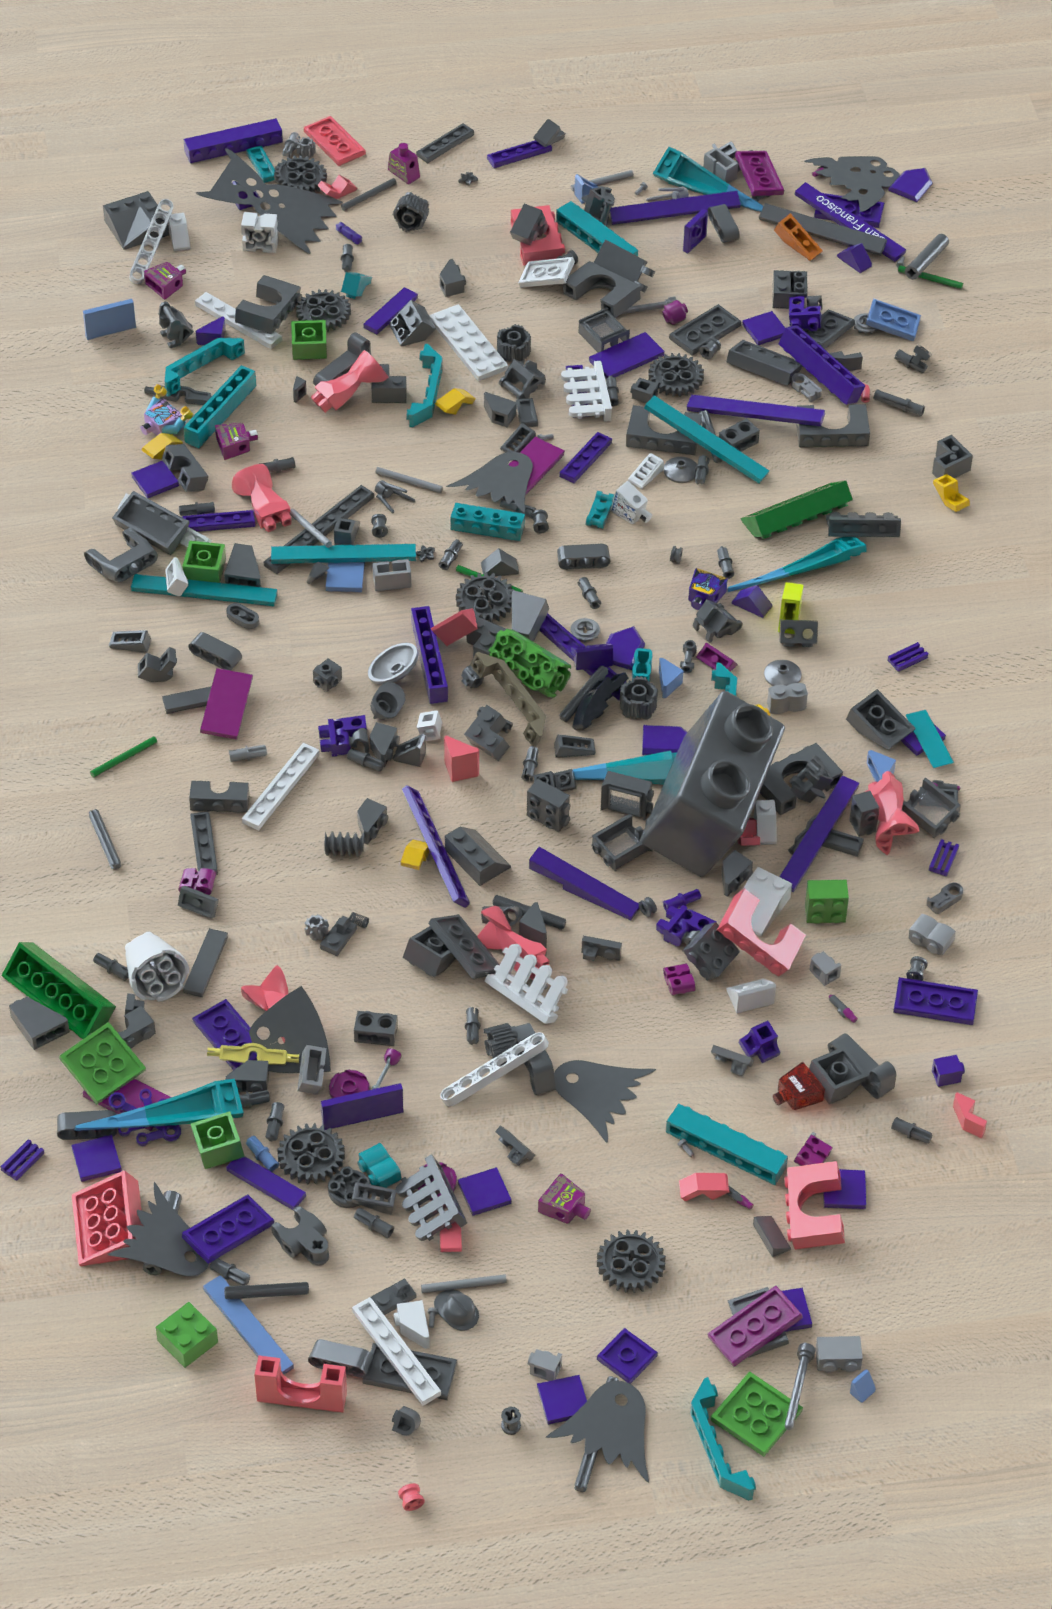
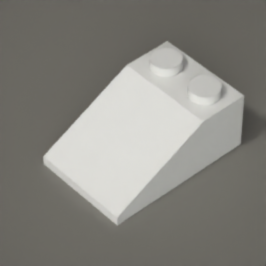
M757 867L744 888L760 900L752 915L751 924L754 933L762 937L791 898L792 883Z

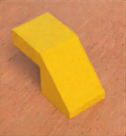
M453 388L439 398L435 405L445 413L456 415L462 403L473 404L476 398L464 389Z
M160 433L144 445L141 450L152 459L162 460L166 445L183 444V442L173 434Z
M948 474L933 480V484L945 506L955 512L970 506V499L958 491V480Z
M414 839L408 843L400 862L401 866L420 870L422 862L427 861L430 852L427 843Z

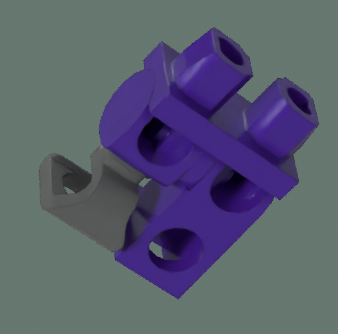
M822 295L806 296L807 308L805 307V296L789 297L790 326L798 325L801 329H808L810 331H817L818 328H821ZM795 301L801 302L800 304H793Z
M365 715L336 720L328 719V725L318 726L319 738L330 737V739L320 740L321 752H331L332 757L346 755L351 747L357 748L358 741L364 743L365 753H369Z
M684 905L680 909L670 906L666 912V918L670 919V921L660 919L656 924V930L664 935V941L680 946L684 942L688 945L705 925L717 921L690 910Z

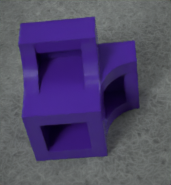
M768 1020L752 1027L749 1033L739 1039L738 1042L746 1056L752 1058L757 1055L762 1063L779 1056L781 1053L777 1044L778 1035Z

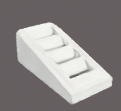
M650 453L628 478V481L643 489L663 471L664 461Z
M175 557L166 568L167 590L171 594L181 596L188 586V581L178 558Z

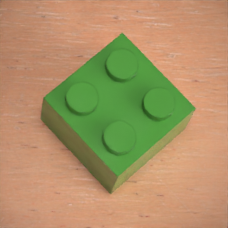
M326 320L291 321L293 360L327 359Z
M189 541L182 566L188 580L220 583L226 562L225 544Z
M847 879L807 880L805 897L807 923L846 922L849 901Z
M230 1111L191 1123L204 1169L245 1157Z
M190 1302L156 1326L157 1341L184 1368L218 1343L217 1329Z

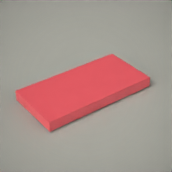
M331 116L304 127V132L338 166L366 155V150Z

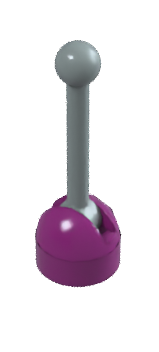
M393 1048L387 1049L384 1055L386 1066L376 1085L372 1086V1089L380 1088L379 1086L390 1065L394 1066L400 1061L402 1055L399 1051Z

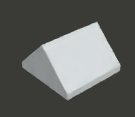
M764 978L726 988L736 1013L772 1005L775 1001L776 984Z

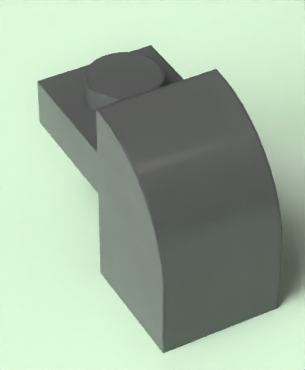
M169 647L160 658L146 653L138 663V678L149 682H165L173 677V668L177 663L176 649Z

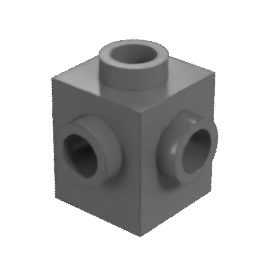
M329 658L320 665H317L313 670V683L326 692L336 687L342 680V667Z

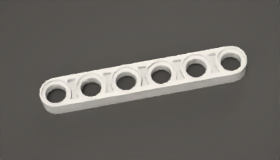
M163 199L159 202L131 268L129 278L134 284H141L144 281V271L149 269L171 217L173 203L169 199ZM166 204L170 207V210L165 211L161 206ZM162 218L164 223L158 224L155 220ZM154 231L157 232L159 236L157 238H153L150 236V233ZM150 245L153 247V250L146 251L144 246ZM140 259H145L148 263L146 265H141L138 261ZM138 272L142 277L136 279L133 277V273Z
M541 1032L529 1036L443 1089L440 1094L441 1099L449 1107L458 1104L544 1051L549 1044L547 1038ZM490 1072L487 1076L482 1077L485 1073Z

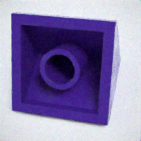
M606 643L571 648L576 670L613 666L612 644Z

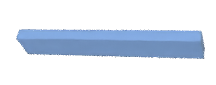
M221 1275L203 1285V1290L257 1357L260 1355L280 1358L283 1374L294 1368V1364L242 1300L225 1299L224 1288L229 1286V1284Z

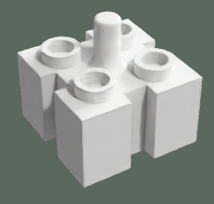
M244 212L241 223L243 251L256 252V249H262L263 252L276 253L278 245L277 214L257 216V213Z

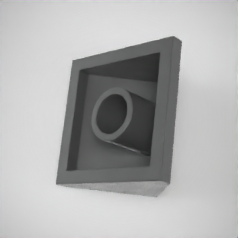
M534 902L519 921V935L531 941L541 943L547 949V931L538 902Z

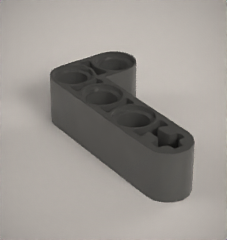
M357 332L352 333L347 342L348 350L319 371L313 379V384L316 386L322 381H330L348 373L364 350L371 355L370 341Z
M530 1023L515 1026L518 1038H515L516 1044L535 1034ZM546 1050L524 1063L529 1071L531 1087L535 1095L556 1089L553 1064Z
M846 1033L828 1043L829 1052L842 1047L849 1051L868 1076L861 1085L874 1098L879 1099L894 1089L897 1073L890 1062L885 1061L878 1065Z

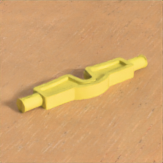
M248 1043L241 1047L221 1045L220 1049L209 1047L207 1049V1056H217L222 1061L245 1063L249 1059L250 1053L256 1052L257 1060L268 1061L269 1065H286V1062L299 1063V1054H287L286 1050L267 1049L257 1043Z

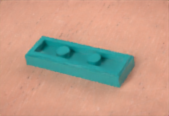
M262 146L247 149L246 154L263 182L274 181L275 168Z

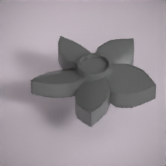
M466 172V174L461 173L462 178L458 180L459 183L466 182L467 185H470L471 182L478 181V178L473 175V172Z
M422 545L421 551H416V556H420L421 562L426 558L432 560L434 559L433 553L435 548H426Z

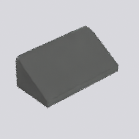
M772 1216L754 1217L753 1226L772 1257L791 1250L790 1245Z

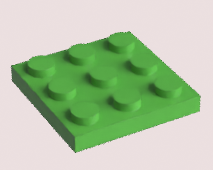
M109 1022L59 1056L61 1062L96 1105L146 1071L144 1064Z
M749 1371L711 1415L710 1421L764 1457L786 1431L785 1421L791 1399ZM799 1404L795 1420L803 1410V1407Z

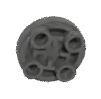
M343 1167L329 1181V1197L340 1207H357L359 1204L351 1202L355 1182L370 1185V1181L362 1172L353 1170L351 1167ZM360 1190L359 1197H363L364 1191Z

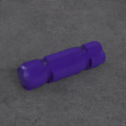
M343 222L336 224V230L357 245L362 242V236L346 226V224Z

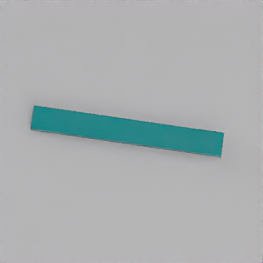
M655 395L645 404V410L758 484L768 475L770 470Z
M416 544L331 545L329 548L325 545L271 546V564L392 562L406 559L416 561Z
M135 574L131 584V591L176 596L168 592L166 577ZM187 579L188 586L180 597L275 606L278 592L277 589Z

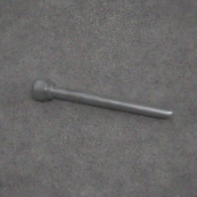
M668 297L663 302L631 306L622 314L662 309L666 304L675 301L676 297Z
M802 1343L798 1347L797 1356L800 1362L785 1421L786 1430L793 1429L807 1366L815 1355V1347L809 1343Z

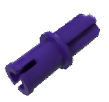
M699 889L685 894L678 893V896L664 900L663 907L667 912L670 906L680 908L682 905L686 906V904L701 899L702 896Z

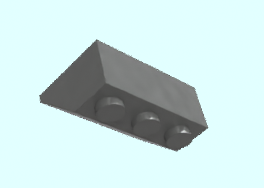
M460 826L445 835V849L447 853L479 886L511 868V865L475 829Z

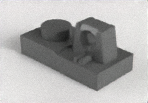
M918 344L913 351L916 353V356L911 362L918 365L921 360H929L932 353Z
M183 886L180 890L177 906L209 918H214L219 899Z
M342 915V918L338 919L320 943V949L338 956L357 930V925L350 922L348 917Z
M583 935L581 953H583V959L595 961L596 957L600 956L609 960L620 961L622 943Z
M713 1045L711 1053L715 1056L714 1059L726 1063L727 1060L731 1061V1072L739 1076H743L748 1066L752 1067L754 1062L751 1057Z
M501 1125L495 1131L501 1136L498 1139L506 1147H509V1145L513 1146L507 1157L517 1166L526 1158L532 1160L535 1157V1154Z
M405 1278L371 1296V1299L384 1315L397 1309V1304L407 1303L417 1298L416 1292Z

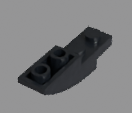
M625 672L615 674L611 679L609 677L599 679L589 689L574 717L572 726L574 730L588 728L594 718L597 719L604 714V710L609 706L606 701L613 696L612 693L614 691L620 690L621 685H624V682L629 679Z

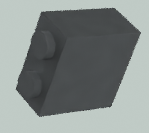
M537 779L527 790V816L557 832L568 825L570 822L569 810L571 808L570 795Z
M717 922L705 925L682 950L687 959L699 970L700 975L706 980L718 977L740 953L735 944L717 930L719 927Z

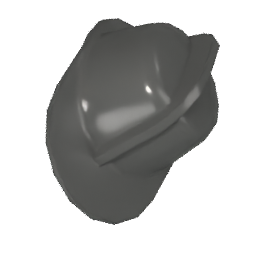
M385 682L378 688L370 705L374 719L394 718L405 703V693L398 684Z
M453 1289L440 1292L434 1300V1308L438 1309V1314L454 1329L460 1331L469 1330L477 1324L479 1311L472 1299L462 1292Z

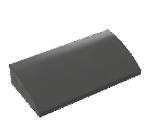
M745 340L740 341L729 350L726 361L787 386L791 383L792 376L799 373L803 367L793 358Z
M135 491L129 495L112 517L117 526L124 530L132 528L151 545L169 555H172L189 525L188 520Z

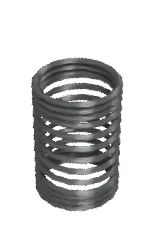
M352 912L349 916L350 922L362 928H366L369 923L368 917L356 912Z

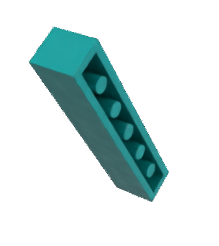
M572 201L556 209V222L597 253H599L604 241L608 240L638 256L639 250L629 244L625 239L618 236L614 231L610 230L602 222H599Z
M241 365L183 427L185 443L200 448L215 432V425L222 424L257 386L256 371Z
M678 1103L666 1121V1133L680 1140L686 1139L688 1144L773 1185H776L787 1168L788 1156L783 1152L774 1150L763 1142L756 1141L744 1133H739L729 1128L726 1124L718 1123L709 1116L702 1115L688 1106Z

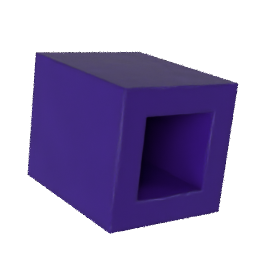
M952 1055L934 1059L932 1073L937 1086L941 1087L961 1083L965 1068L963 1062L959 1061L958 1056Z

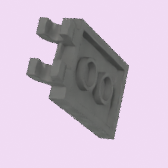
M608 240L604 241L594 261L595 264L640 285V291L644 293L648 286L638 282L641 274L644 273L653 278L656 272L646 267V260Z

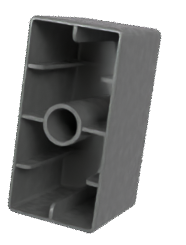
M727 691L721 692L684 736L641 836L642 844L697 876L704 877L743 834L784 734L785 726L783 723L769 716L760 707L748 704Z

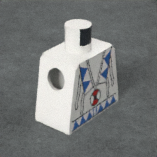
M626 481L616 490L611 512L631 524H635L639 519L647 523L652 517V514L646 510L647 498L629 481Z

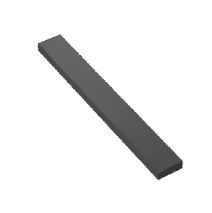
M767 203L764 204L759 215V220L777 225L791 213L809 235L849 247L862 243L866 252L881 256L887 243V239Z
M360 485L314 521L312 525L324 536L328 535L334 530L338 518L348 519L374 498V492ZM304 529L284 546H314L319 540L307 529ZM271 556L264 561V566L275 574L280 573L291 564H271Z

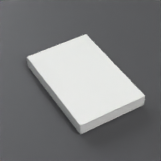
M574 258L529 261L518 282L520 288L566 283L575 263Z

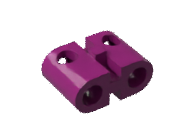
M186 868L183 871L178 891L180 892L183 886H187L210 895L216 878V872L207 868H200V871H197L196 868Z
M687 963L663 968L664 979L672 996L696 990L695 981L692 973L690 974Z
M811 1134L795 1157L794 1162L800 1166L824 1163L833 1147Z

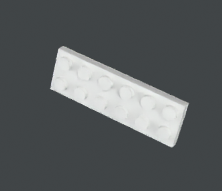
M459 304L429 315L436 330L477 381L497 375L508 369V364Z

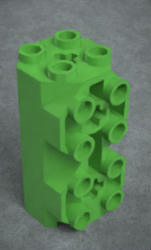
M512 629L500 630L496 635L493 646L488 650L490 652L489 656L504 660L515 676L522 681V684L534 691L541 692L547 697H556L557 694L555 692L557 690L561 692L571 676V672L568 671V668L571 669L570 664Z

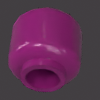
M679 300L666 304L662 311L666 323L671 325L684 321L686 313H688L686 304H682Z

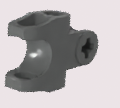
M297 1206L293 1211L294 1217L299 1223L298 1226L285 1228L277 1222L271 1225L274 1237L290 1257L294 1258L299 1253H302L313 1265L317 1266L323 1265L329 1260L328 1241L323 1237L327 1230L314 1214Z

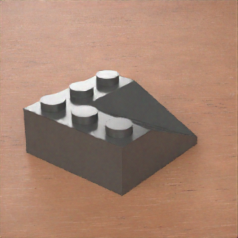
M149 191L103 205L104 221L123 250L141 245L158 206ZM162 218L155 220L158 224L164 223ZM167 224L162 238L169 236V224ZM153 231L150 233V236L157 238L159 234Z

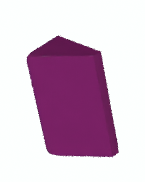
M707 642L696 656L697 659L716 670L717 663H721L730 672L738 665L734 660Z

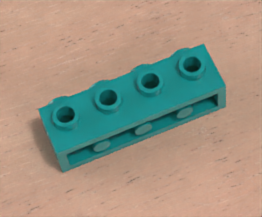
M455 503L450 517V530L521 541L525 528V514L462 503Z

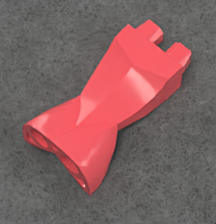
M364 350L348 373L336 379L322 381L315 386L317 392L311 396V399L325 413L331 408L337 410L352 397L361 382H383L389 377L380 364Z
M256 464L246 467L235 474L232 479V490L238 495L251 496L252 507L260 528H265L267 532H271L276 529V523L281 522L284 527L291 525L290 506L287 501L283 500L272 490V479L268 467L264 464Z
M886 771L882 774L880 781L872 782L868 785L867 791H871L879 806V823L875 842L877 847L888 855L891 850L893 836L918 833L919 827L911 817L902 811L904 801L902 783L895 778V775Z
M492 906L481 911V914L489 922L477 937L487 949L504 950V948H509L512 944H518L522 949L520 957L524 959L526 955H534L537 958L536 968L539 969L543 965H549L550 960L545 956L547 949L541 943L531 941L513 932L500 907ZM518 962L514 966L516 972L521 965ZM531 973L529 979L534 980L536 975Z
M278 965L272 969L260 986L245 985L241 987L243 998L265 1011L289 994L285 975Z

